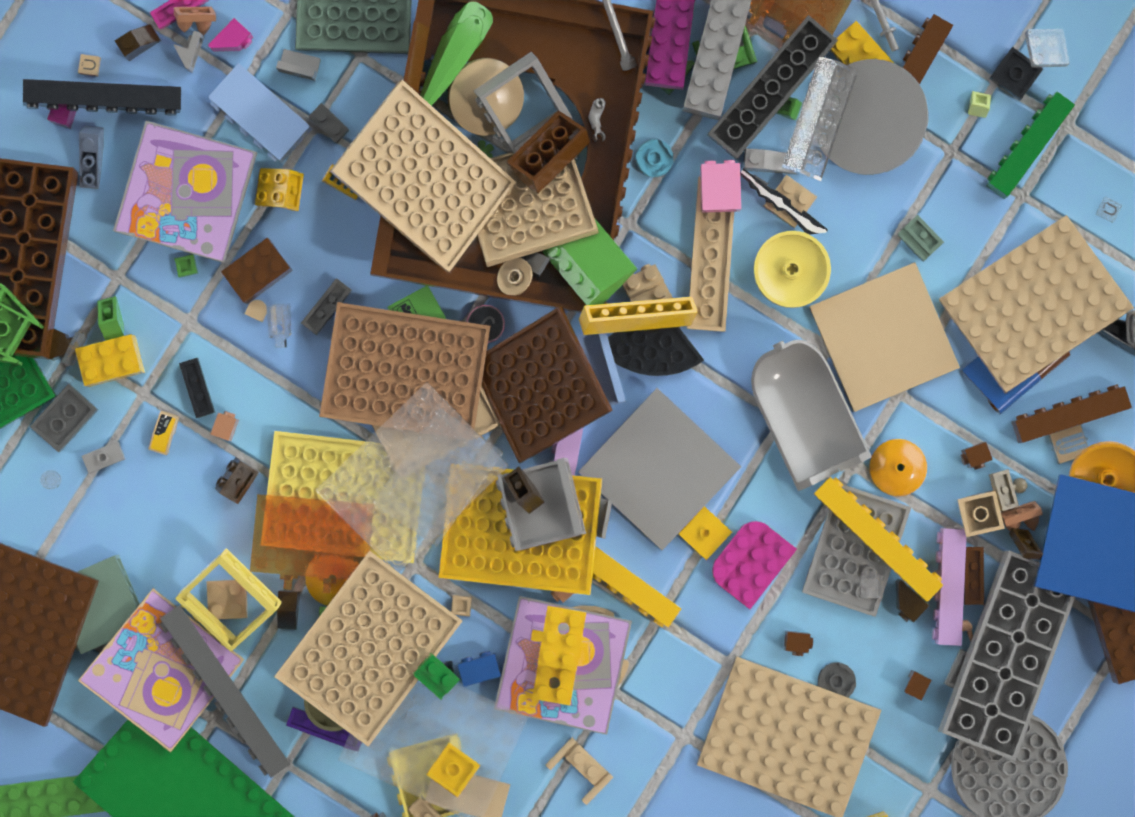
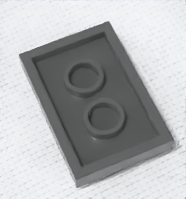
M68 384L30 427L57 452H61L99 409L71 384Z

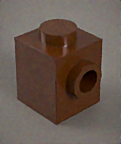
M981 442L961 450L962 454L960 457L963 465H967V468L973 467L974 470L985 467L984 463L993 460L986 442Z
M785 630L784 650L791 651L792 655L803 656L804 653H809V649L813 648V638L810 637V633Z

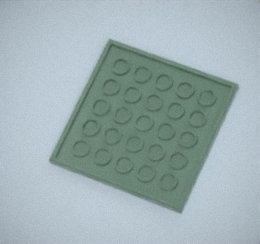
M297 0L295 49L303 51L408 54L411 35L412 0Z

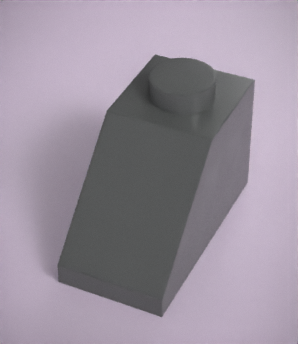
M537 252L519 257L530 264L532 276L536 279L540 277L550 260L548 257Z

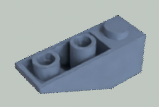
M84 126L79 132L81 188L99 189L104 127Z

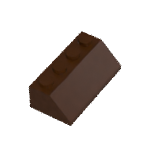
M558 110L506 163L527 187L539 194L590 143L587 129Z

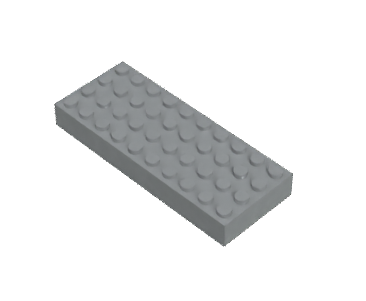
M1009 550L1004 551L938 732L1016 761L1075 597L1034 587L1039 562L1023 558L1022 555Z

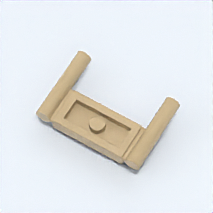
M573 737L546 764V767L552 770L565 757L594 785L582 798L586 805L613 778Z

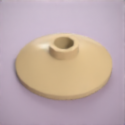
M522 258L506 261L501 266L497 276L500 290L507 295L513 296L523 293L531 283L532 269L530 264Z

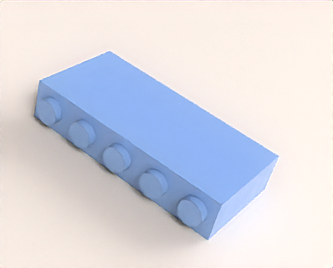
M239 63L208 96L212 101L210 105L218 112L220 110L225 112L226 115L224 117L231 124L236 122L240 126L238 130L246 137L251 135L255 139L253 143L260 149L264 147L268 150L267 155L275 162L279 160L283 163L312 130L310 125Z

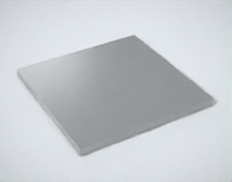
M656 388L578 472L583 477L602 478L601 494L608 500H612V504L663 550L741 466L667 396Z

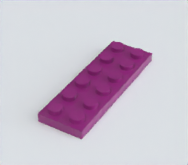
M656 0L654 14L656 18L654 28L652 29V42L645 81L646 86L683 90L695 0Z

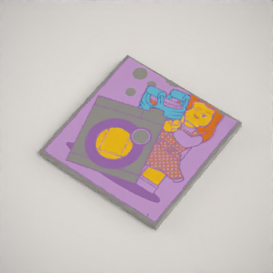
M145 121L113 231L225 263L257 152Z
M519 596L494 709L607 735L632 621ZM548 605L587 612L570 705L532 699ZM559 624L558 631L561 634L569 632L568 624ZM556 677L549 680L550 687H559L560 680Z

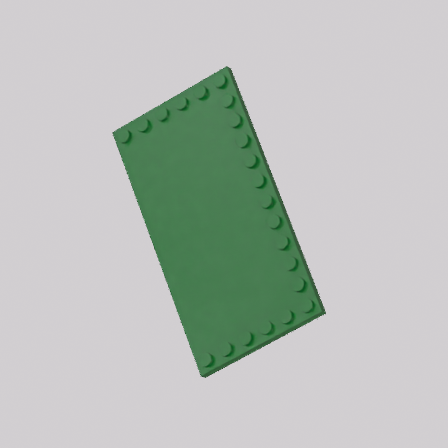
M127 720L73 781L79 789L112 817H295L192 727H190L170 752L131 721Z

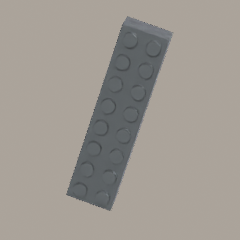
M808 15L715 124L707 136L737 160L838 40Z

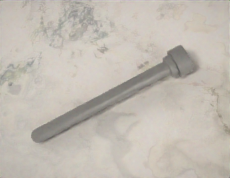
M602 0L622 55L620 61L622 70L632 69L637 66L635 57H632L628 52L610 0Z

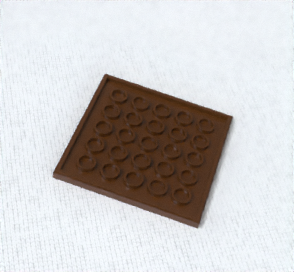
M557 307L486 352L481 385L519 464L613 411L562 307Z

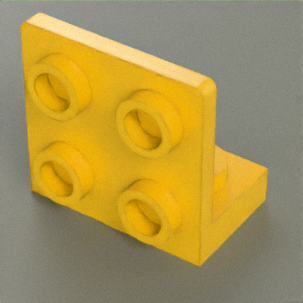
M260 168L255 205L299 211L304 174L290 169Z

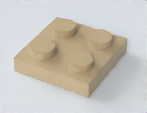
M788 175L783 178L775 189L789 198L791 205L801 213L803 210L807 212L817 196ZM765 203L764 207L793 228L797 226V223L785 210L777 211L773 203Z
M236 580L207 581L208 610L217 619L248 618L247 591Z

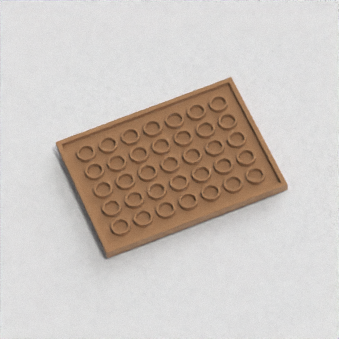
M337 302L319 417L473 441L490 326Z

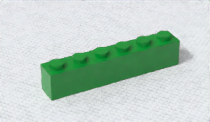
M1058 91L1053 95L1049 94L1043 101L1045 106L1042 110L1038 109L1032 116L1034 121L1030 126L1027 124L1020 134L1023 136L1019 141L1015 140L1009 148L1011 152L1008 156L1004 155L998 163L1000 165L998 170H993L987 177L989 182L986 186L1003 199L1011 194L1074 108L1075 104Z

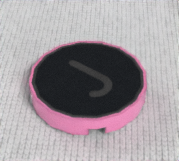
M491 305L476 307L467 318L468 323L490 326L488 343L494 342L501 337L505 328L502 313Z

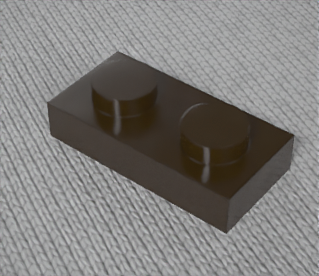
M1011 528L1009 535L1023 558L1040 560L1043 553L1029 530Z

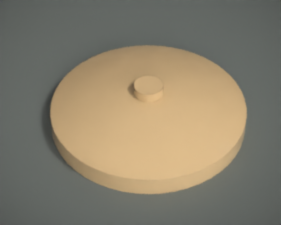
M492 58L473 60L464 65L449 86L448 105L455 121L468 132L482 136L496 134L493 130L495 127L494 123H489L484 116L486 112L484 107L480 108L476 103L475 98L477 96L474 90L509 67L502 61ZM519 76L486 97L505 130L515 122L522 110L524 90Z

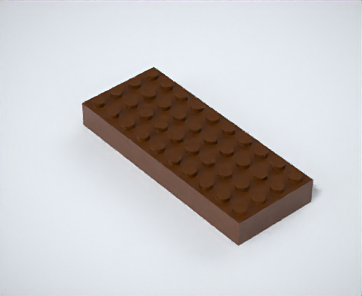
M0 158V283L7 287L44 326L41 329L31 323L13 355L49 360L78 172L74 167Z

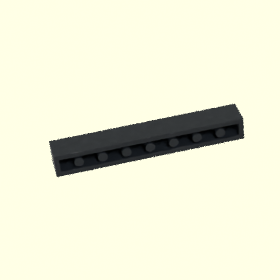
M23 79V106H27V109H39V106L47 107V110H58L59 107H63L68 111H78V108H84L88 112H98V109H105L108 113H118V110H126L128 114H137V111H145V114L148 115L165 112V115L175 116L176 113L181 111V87Z

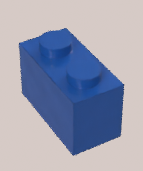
M490 651L480 653L478 658L472 659V656L461 659V662L457 665L464 687L501 677L495 653L491 654Z

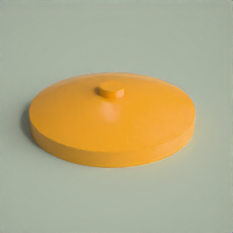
M1113 441L1093 444L1084 449L1075 458L1071 465L1069 476L1135 493V450L1123 443Z

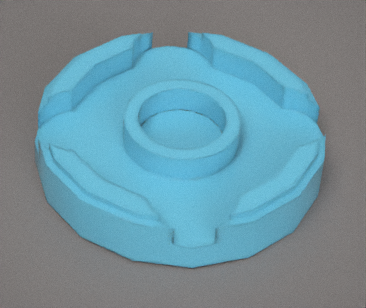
M650 139L638 148L636 165L644 175L651 178L661 177L671 169L673 152L664 141Z

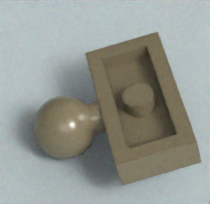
M1009 469L989 474L993 491H996L1000 511L1018 507L1019 504L1015 492L1023 493L1026 491L1028 486L1026 480L1017 478L1012 483Z

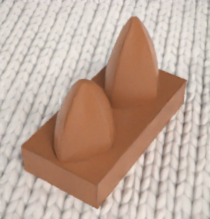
M174 7V16L178 27L184 33L191 27L193 22H196L198 31L204 36L209 30L212 21H216V13L212 7Z
M1036 501L1001 511L1003 523L1009 531L1011 528L1019 529L1022 521H1024L1028 528L1035 531L1039 523V516L1043 515L1042 509Z

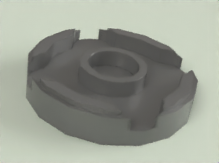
M833 662L826 665L820 671L818 686L849 697L855 690L856 677L848 665Z

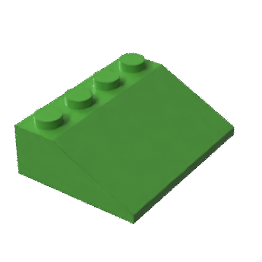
M596 219L598 234L543 251L544 255L550 259L549 261L586 305L604 304L638 269Z

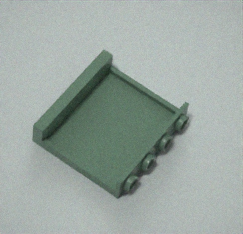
M114 555L78 571L99 580L75 647L81 654L109 643L140 605L119 555Z

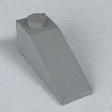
M746 148L744 151L743 168L747 171L800 175L801 155Z

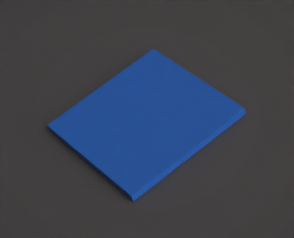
M1059 474L1042 549L1043 555L1039 562L1034 587L1135 613V493Z

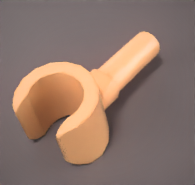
M963 620L962 631H967L971 642L973 637L972 624L968 620Z

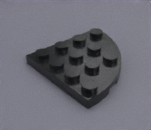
M679 327L614 332L608 337L614 362L620 367L637 374L668 376L687 371L704 361Z

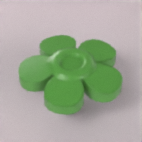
M480 140L477 147L489 158H493L492 153H490L494 150L493 145H486L484 140Z

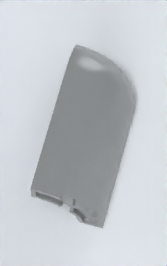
M793 340L786 344L784 341L773 345V350L763 354L757 360L751 377L753 395L798 491L839 472V470L841 472L872 457L829 364L816 347L804 340Z

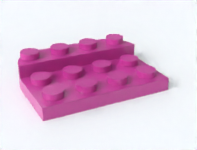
M758 521L748 522L740 527L736 535L718 558L715 559L712 568L714 580L743 605L751 609L797 548L765 523Z

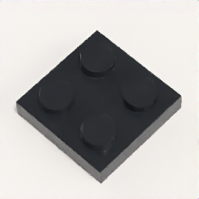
M1012 47L989 79L1020 101L1043 68Z

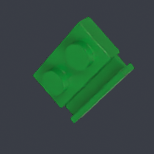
M432 653L412 673L440 700L460 680Z

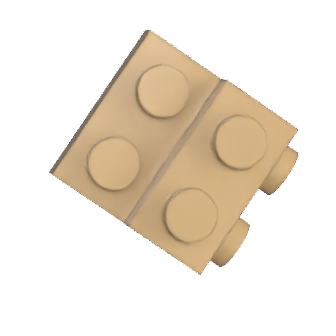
M655 264L643 266L640 272L633 273L622 285L631 302L673 298Z

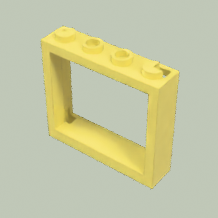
M227 548L187 584L175 598L181 604V607L192 614V617L200 622L207 632L215 636L221 645H224L230 652L277 611L282 603ZM219 564L265 608L237 636L190 593Z

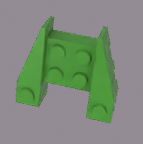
M0 283V362L22 365V362L12 357L31 323L41 329L44 326L7 287Z

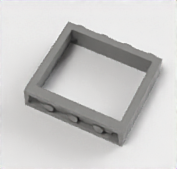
M532 52L474 90L477 96L475 98L476 103L480 108L484 107L486 111L484 116L489 123H494L495 127L493 130L499 138L502 136L504 140L502 145L506 151L511 150L513 154L556 112L512 141L486 100V97L530 67L533 69L556 110L572 118L538 58Z

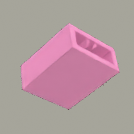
M725 160L723 164H716V161H705V164L700 166L701 212H740V163H735V160Z

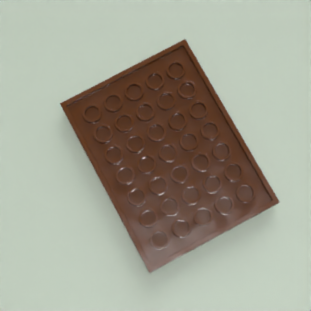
M1 542L0 710L46 727L50 721L99 580Z

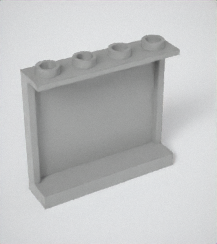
M568 458L557 459V461L522 469L538 489L545 502L530 514L517 504L504 479L509 473L497 475L498 480H496L498 490L502 492L501 505L507 513L505 522L507 528L511 530L510 543L513 548L515 547V551L586 534Z

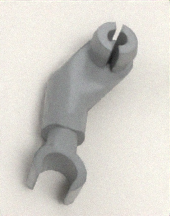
M598 98L593 102L588 116L592 130L595 132L593 135L595 142L597 141V135L602 137V142L606 138L600 129L601 123L599 120L605 108V101L602 98Z

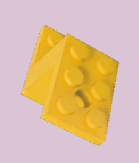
M547 606L532 699L564 705L571 704L587 612ZM559 624H568L569 632L561 634L558 631ZM553 677L560 680V685L557 688H552L549 685V680Z

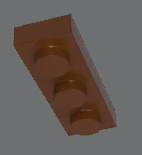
M966 547L964 605H984V547Z

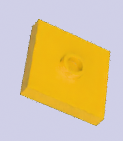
M704 506L678 534L707 560L730 536L732 531Z
M449 742L426 775L458 798L481 765Z

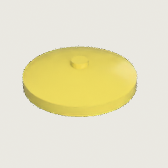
M785 231L772 236L761 246L754 261V278L760 292L769 301L782 307L797 308L812 303L824 292L830 280L831 263L827 251L816 238L804 232Z

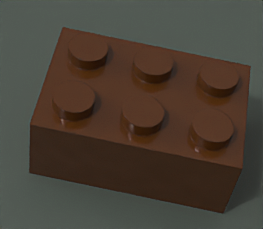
M267 237L223 269L221 273L240 299L248 304L293 270L273 242Z

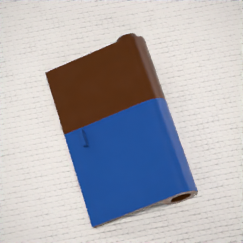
M1070 351L1007 393H1004L979 356L967 365L962 372L984 394L990 406L998 414H1001L1071 354Z

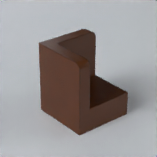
M911 670L908 675L910 680L904 692L922 701L932 680Z

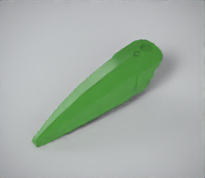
M469 2L456 13L446 33L441 38L420 94L431 106L462 70L475 49L482 43L493 23L491 12L478 2Z

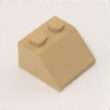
M988 491L957 499L966 537L1005 529L996 491Z

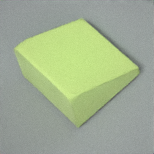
M972 91L968 114L986 118L990 110L991 95Z

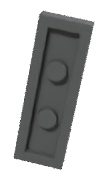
M336 278L301 324L317 335L336 312L337 302L343 303L352 290Z

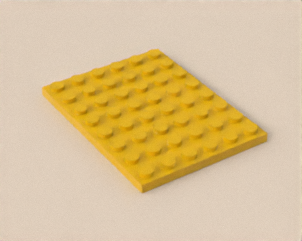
M451 463L439 578L585 595L591 594L602 478L572 475L586 534L515 551V547L513 548L510 543L511 530L507 528L505 522L507 513L501 505L502 492L498 490L496 480H498L497 475L510 473L514 469Z

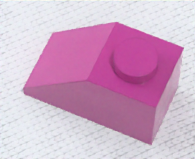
M233 18L208 46L213 52L241 51L243 48L246 49L251 45L254 37Z

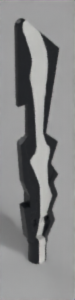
M744 168L740 172V176L748 181L750 188L756 190L759 197L764 198L767 203H773L777 211L785 210L805 233L811 235L828 231L825 226L803 210L801 213L793 207L789 198L767 186L769 183L756 175L750 174Z

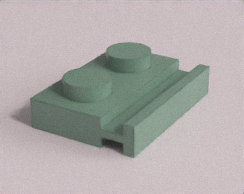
M916 215L897 234L922 262L944 243L919 215Z

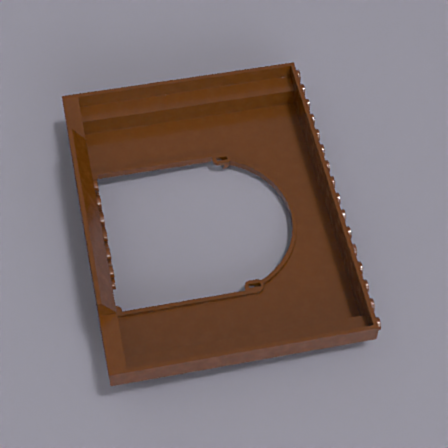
M418 0L403 81L420 95V87H423L426 78V72H423L425 60L435 56L441 38L446 33L455 14L469 2H478L491 12L493 23L482 43L475 49L467 62L481 58H492L511 66L530 52L538 58L552 84L560 89L573 103L580 115L584 128L587 129L590 143L587 145L586 163L581 180L594 218L613 240L614 238L616 239L620 225H617V220L621 218L623 211L620 201H623L626 193V187H623V184L628 180L629 168L626 167L627 163L629 164V161H631L633 153L630 145L634 142L636 130H633V126L636 125L639 118V111H636V108L641 104L643 94L639 91L645 82L646 74L643 73V70H645L649 60V55H646V51L649 50L652 42V36H649L650 28L653 29L656 17H652L653 11L612 3L628 52L632 57H635L637 66L632 69L622 70L620 64L622 55L603 1ZM531 67L523 72L536 75ZM598 98H602L605 101V108L599 119L601 123L600 129L606 136L603 142L600 135H597L596 142L593 140L595 132L592 130L588 118L593 102ZM380 215L370 272L371 276L554 309L562 307L563 310L581 313L584 306H587L550 261L538 279L532 276L530 285L523 293L516 296L507 295L500 290L497 282L498 272L505 262L487 267L478 235L451 271L446 272ZM544 250L539 251V252H537V253H539V254H541V255H544V253H543Z

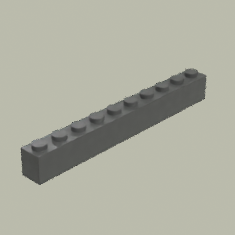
M178 605L160 617L162 622L159 625L165 633L170 632L173 637L170 641L175 648L178 649L180 647L184 652L181 655L187 665L190 663L193 665L195 670L192 672L198 681L201 679L204 681L206 686L203 688L209 697L214 695L217 700L214 704L220 712L225 711L228 716L226 721L230 727L237 728L239 731L237 737L242 744H248L250 747L248 753L253 760H259L261 765L258 767L265 776L269 774L272 778L289 766L290 763L182 607Z

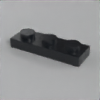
M199 358L179 363L196 418L216 413Z

